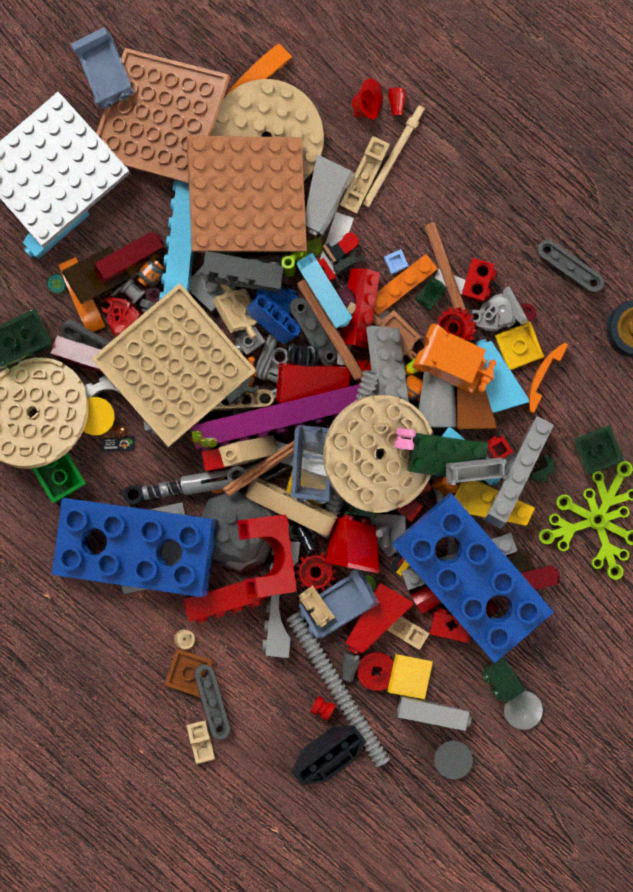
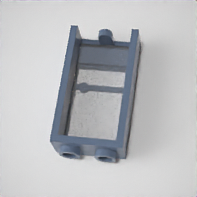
M299 425L295 428L291 497L297 498L298 501L312 499L316 500V503L324 504L333 498V488L327 478L323 461L324 443L329 428Z

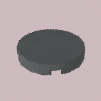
M446 741L435 752V767L442 776L448 779L462 778L472 767L473 758L471 751L460 741Z

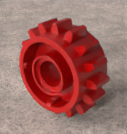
M451 307L448 308V311H442L443 316L437 317L439 320L437 325L442 327L448 334L455 335L468 342L469 340H474L473 334L477 332L475 329L477 323L473 321V315L467 314V309L462 311L461 307H456L455 309ZM455 323H456L457 326H458V331H457V333L454 331V328H453V326H454Z
M315 552L313 556H307L306 559L300 557L302 563H296L299 570L295 571V574L300 576L296 581L303 582L301 588L305 585L308 588L313 586L318 592V588L325 591V585L331 587L329 581L336 579L332 576V573H336L337 570L332 569V566L335 564L325 562L324 552L320 556ZM317 566L321 569L319 577L311 576L310 569Z

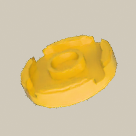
M90 397L88 398L89 413L84 432L90 435H102L113 426L115 411L112 405L105 399Z

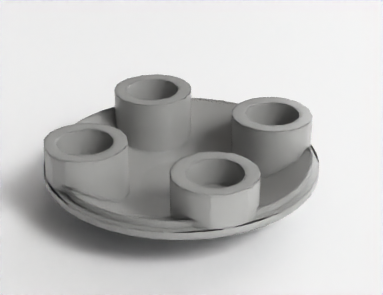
M518 691L519 694L517 692L510 695L511 699H507L504 706V714L509 724L521 730L530 729L537 725L542 717V704L533 693Z

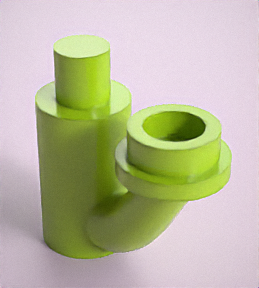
M293 252L290 256L282 259L281 263L284 267L285 276L292 277L295 275V261L298 262L305 258L307 252Z

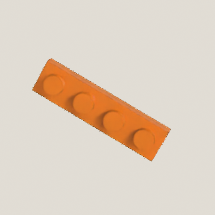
M427 254L377 292L374 308L377 316L438 270Z

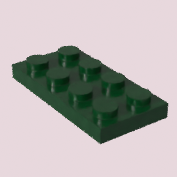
M416 433V436L413 438L414 450H410L407 471L446 477V463L486 459L488 443Z

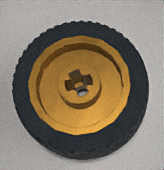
M633 300L622 303L611 313L606 328L607 338L613 349L629 358H633Z

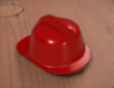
M366 79L360 91L353 97V117L369 118L371 120L377 118L383 94L376 80Z

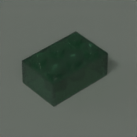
M36 308L0 325L1 369L4 370L53 345L49 331L40 312Z

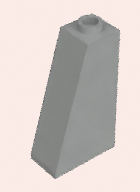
M320 155L316 158L305 211L306 231L314 236H317V234L324 235L355 176L351 170Z
M424 372L419 411L433 429L457 427L454 385L432 375L430 372Z
M400 695L396 713L399 718L464 731L466 726L470 727L472 715H469V711L466 709Z

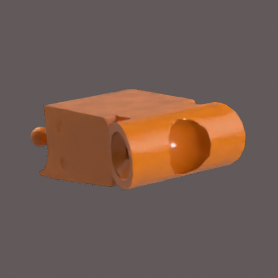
M432 323L425 336V347L418 352L412 368L421 372H430L432 375L473 394L479 379L481 381L478 387L479 392H484L486 385L493 381V369L496 366V361L490 360L489 366L484 370L487 362L483 358L486 352L485 349L455 335L448 334L442 327Z

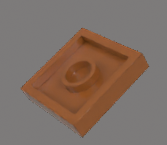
M176 648L164 685L200 697L194 671L201 664H207L211 667L213 660ZM205 670L200 673L201 677H205L207 674Z

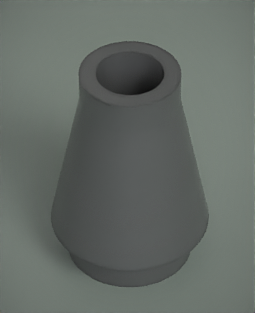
M345 652V655L342 656L343 680L353 681L361 661L359 659L360 654Z

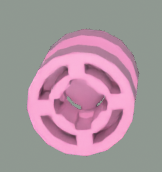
M397 428L396 434L398 437L394 447L414 450L413 438L416 436V430Z

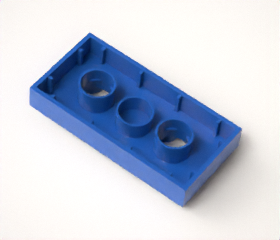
M451 493L447 494L391 543L494 663L554 613ZM455 537L457 539L459 549L453 559L440 560L436 557V544L441 538ZM496 595L506 596L509 601L507 613L501 618L488 617L486 614L488 600Z
M62 498L52 575L197 597L207 596L217 519ZM96 528L103 531L107 538V546L100 554L93 553L88 546V536ZM170 539L177 541L182 548V557L175 565L166 563L161 554L164 543Z

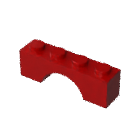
M369 269L350 270L348 288L355 295L356 307L352 319L349 320V324L341 328L340 336L346 346L354 348H368L369 346L366 328L372 326L380 277L379 272Z

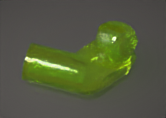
M201 431L192 432L191 440L193 443L203 447H215L217 445L215 438H202Z

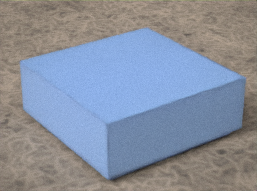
M401 249L384 257L391 275L409 267Z

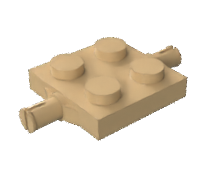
M219 284L224 294L216 296L212 301L230 333L246 330L250 339L257 337L252 326L259 323L247 311V307L252 302V299L246 289L231 290L229 285Z

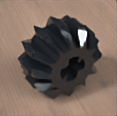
M291 344L287 351L288 363L299 366H315L318 364L320 355L318 347L302 344Z

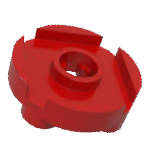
M372 652L365 655L358 666L360 682L364 687L371 690L381 691L388 688L394 662L388 655L382 652ZM374 666L382 668L380 676L371 674Z

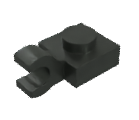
M355 247L348 258L342 257L335 262L336 265L333 267V271L336 275L349 269L355 263L364 260V255L361 257L355 256V252L360 249L359 247Z
M250 377L244 384L225 396L226 401L230 405L233 403L237 405L245 399L244 395L247 392L255 393L258 391L259 386L250 388L249 383L253 381V378Z

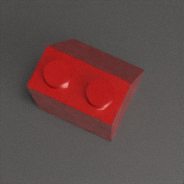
M343 515L342 518L337 517L331 531L325 562L378 573L376 525L369 524V520L362 518L354 521L353 516Z

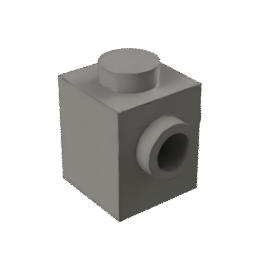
M253 326L257 337L254 339H250L246 330H242L237 334L238 338H236L237 344L235 346L242 354L245 353L246 356H249L266 343L255 326Z

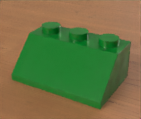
M68 452L48 465L32 468L53 504H57L62 501V498L72 495L86 484Z

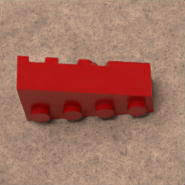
M245 581L209 591L207 596L204 597L192 596L183 599L189 622L196 620V623L207 621V617L211 615L214 618L224 616V611L231 610L234 613L243 610L242 606L248 604L250 608L261 605V600L271 596L247 599Z

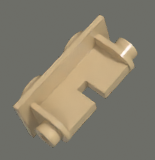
M313 586L299 594V601L303 603L307 610L311 611V616L316 621V625L323 627L327 622L335 618Z

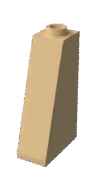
M274 435L240 441L219 448L224 467L248 464L270 457L278 451Z

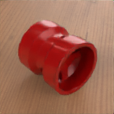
M318 696L310 713L313 715L319 714L327 722L336 704L332 702L325 703L324 698Z

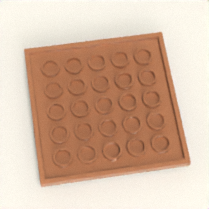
M125 48L121 60L135 93L131 94L128 99L119 100L113 103L111 107L104 109L96 134L126 167L189 184L187 136H211L230 76L225 73Z
M187 136L191 252L307 251L302 137Z

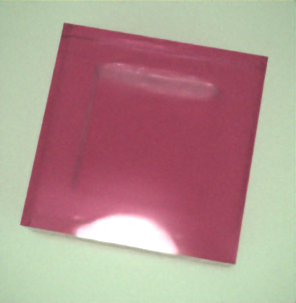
M348 283L336 290L345 307L349 306L351 302L356 301L353 291L348 288Z

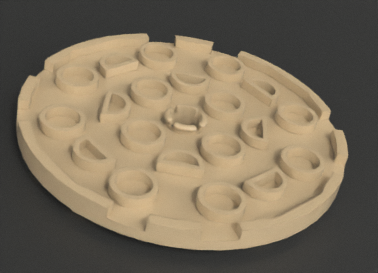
M260 79L242 84L226 95L222 101L211 136L261 137L264 132H269L272 137H302L303 180L312 173L318 155L321 156L324 133L322 121L316 107L302 91L286 82Z
M50 358L26 359L18 362V365L10 369L6 368L0 373V461L9 466L29 469L48 465L65 455L76 444L84 431L89 413V400L86 388L72 369L62 362ZM37 409L38 413L32 416V418L29 417L30 411Z
M371 395L354 401L345 407L334 419L324 443V468L332 488L348 504L364 511L375 513L389 512L390 510L407 505L425 488L431 475L408 472L407 465L410 450L394 447L398 437L396 434L397 428L416 430V433L432 435V429L428 421L411 403L394 396ZM382 448L384 455L381 459H377L376 450Z

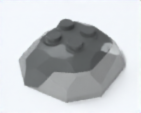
M238 490L231 496H227L223 492L209 498L202 517L217 519L212 562L239 573L266 563L272 547L266 540L261 538L239 540L237 521L275 516L273 510L248 499L245 496L246 492Z

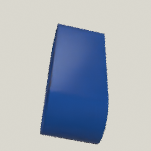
M258 295L248 305L247 311L249 315L281 343H289L300 333L299 324L266 295Z

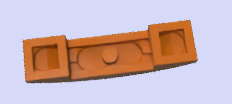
M278 43L263 55L233 85L226 95L247 82L268 79L277 70H280L292 56Z
M75 257L59 264L61 273L62 270L78 263L77 258ZM63 275L84 327L92 332L105 328L106 326L94 299L81 305Z
M567 343L553 350L538 367L528 393L529 413H534L542 397L536 390L551 361L560 362L568 346Z

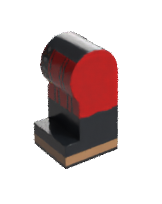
M352 232L346 233L342 240L332 247L328 242L322 247V251L333 265L338 259L352 252L357 247L359 239Z

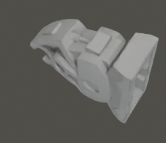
M509 286L503 290V294L495 295L486 301L480 310H472L473 315H479L478 320H473L477 323L475 326L485 329V331H499V329L506 326L509 328L517 321L521 325L529 322Z

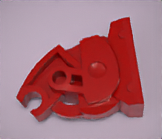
M105 298L104 302L110 303V307L108 309L102 307L101 309L103 312L108 313L107 321L115 336L121 334L142 316V313L135 309L134 304L122 298Z

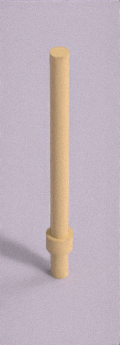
M418 105L412 117H409L407 120L406 128L362 204L369 208L411 132L417 128L418 120L425 110L422 106Z

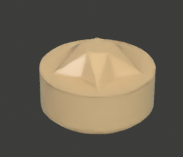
M183 629L176 633L174 641L179 648L189 649L193 646L195 637L191 631Z

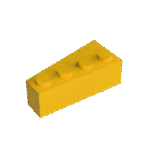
M467 481L459 483L458 490L454 496L470 515L485 518L498 490L479 481ZM517 500L507 522L526 526L535 508Z

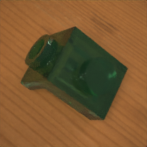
M432 277L414 300L430 311L447 290V287L440 280Z
M547 454L542 456L546 467L529 475L532 482L537 480L538 483L549 479V474L556 472L554 469L556 464L552 456L549 457Z

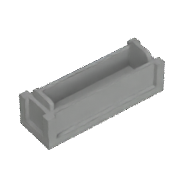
M492 458L446 463L447 483L456 485L455 483L493 478L507 479L505 474L506 459Z

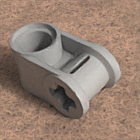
M277 348L272 352L261 380L267 379L277 383L278 376L276 377L269 373L278 375L279 362L275 360L276 353H285L286 358L280 363H288L287 351L285 349Z

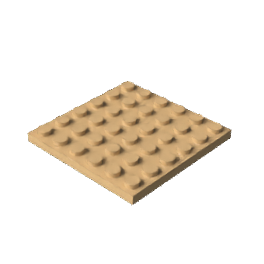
M180 283L91 358L167 447L171 446L222 402L225 396L256 372V369Z

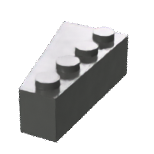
M206 251L202 275L205 282L281 293L284 267L276 262L264 263L256 259L249 260Z

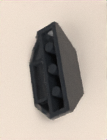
M355 726L331 727L301 749L292 769V774L302 786L326 782L357 759L365 739Z

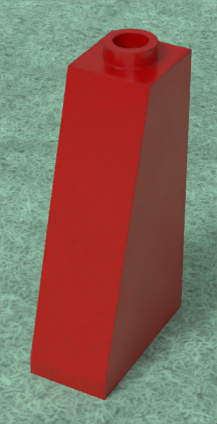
M279 362L276 401L285 403L349 387V383L352 382V375L346 366H299Z
M380 583L375 591L380 604L361 615L346 641V644L349 645L348 649L357 655L359 652L364 653L409 611L415 603Z

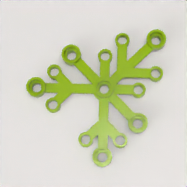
M627 461L617 464V475L608 492L603 481V473L598 471L592 474V480L597 485L602 501L599 509L593 489L589 488L583 492V497L588 501L591 512L572 503V499L568 495H560L556 499V506L560 510L569 509L587 520L571 524L562 519L558 514H552L549 516V523L562 528L553 531L550 529L541 530L538 536L540 542L550 544L556 537L564 535L562 540L558 541L557 548L560 551H566L569 548V542L574 532L591 526L597 530L602 544L597 556L591 561L592 567L595 569L602 568L603 560L606 556L609 566L607 569L608 577L614 580L620 579L623 576V568L616 564L614 555L619 560L625 561L629 558V552L626 549H620L610 544L605 528L623 537L628 545H633V541H630L628 538L630 534H633V530L627 531L609 522V520L619 517H627L630 511L628 507L621 506L618 510L606 512L609 506L627 500L633 501L629 497V492L633 491V489L615 496L624 477L632 473V465ZM622 465L626 466L627 471L625 473L621 472L620 470ZM596 474L601 475L600 481L595 480ZM587 491L592 492L591 498L586 496ZM561 499H565L567 501V504L565 506H562L560 504ZM622 508L626 509L627 511L626 515L624 516L620 514V510ZM553 516L558 517L557 523L551 521ZM597 516L601 519L599 524H596L594 521ZM544 533L549 534L548 540L543 539ZM561 542L566 543L567 546L565 549L560 548ZM622 551L626 552L625 558L620 557ZM596 559L600 560L601 562L600 566L598 567L594 565V561ZM613 568H616L618 571L615 576L611 574Z

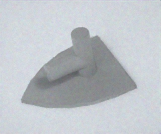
M370 513V523L376 525L377 543L390 557L397 551L391 543L406 531V515Z

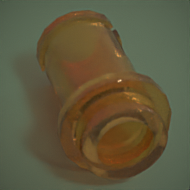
M121 424L112 426L110 430L101 436L103 439L112 437L122 439V437H126V427Z

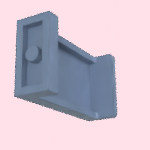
M105 27L71 43L73 51L78 54L94 94L95 105L100 109L109 108L113 103L119 100H126L131 94L135 93L113 37Z
M355 569L350 572L348 577L319 594L335 616L323 627L316 625V621L311 616V611L307 610L303 603L298 605L300 607V615L309 624L308 629L311 635L316 638H324L380 603L362 570Z

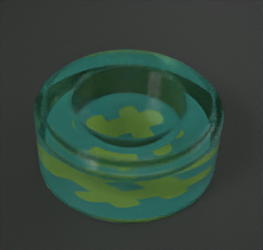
M52 274L48 277L46 284L51 292L61 293L65 290L66 283L62 275Z

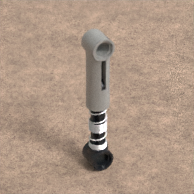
M235 466L182 476L180 481L175 480V482L170 483L166 481L154 486L152 484L151 486L130 485L124 490L123 497L127 503L137 505L150 500L152 497H166L180 492L184 493V495L223 489L234 481V472L241 471L244 474L247 471L242 467ZM222 477L228 478L227 480L210 483L211 479H217ZM134 489L139 493L136 500L130 498V492Z

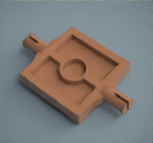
M394 310L382 320L374 313L372 322L376 326L400 329L403 356L407 355L411 360H414L417 354L412 348L421 336Z

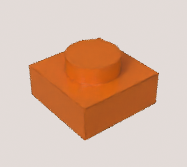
M444 476L434 479L431 485L444 495L456 493L459 487L457 484H448Z

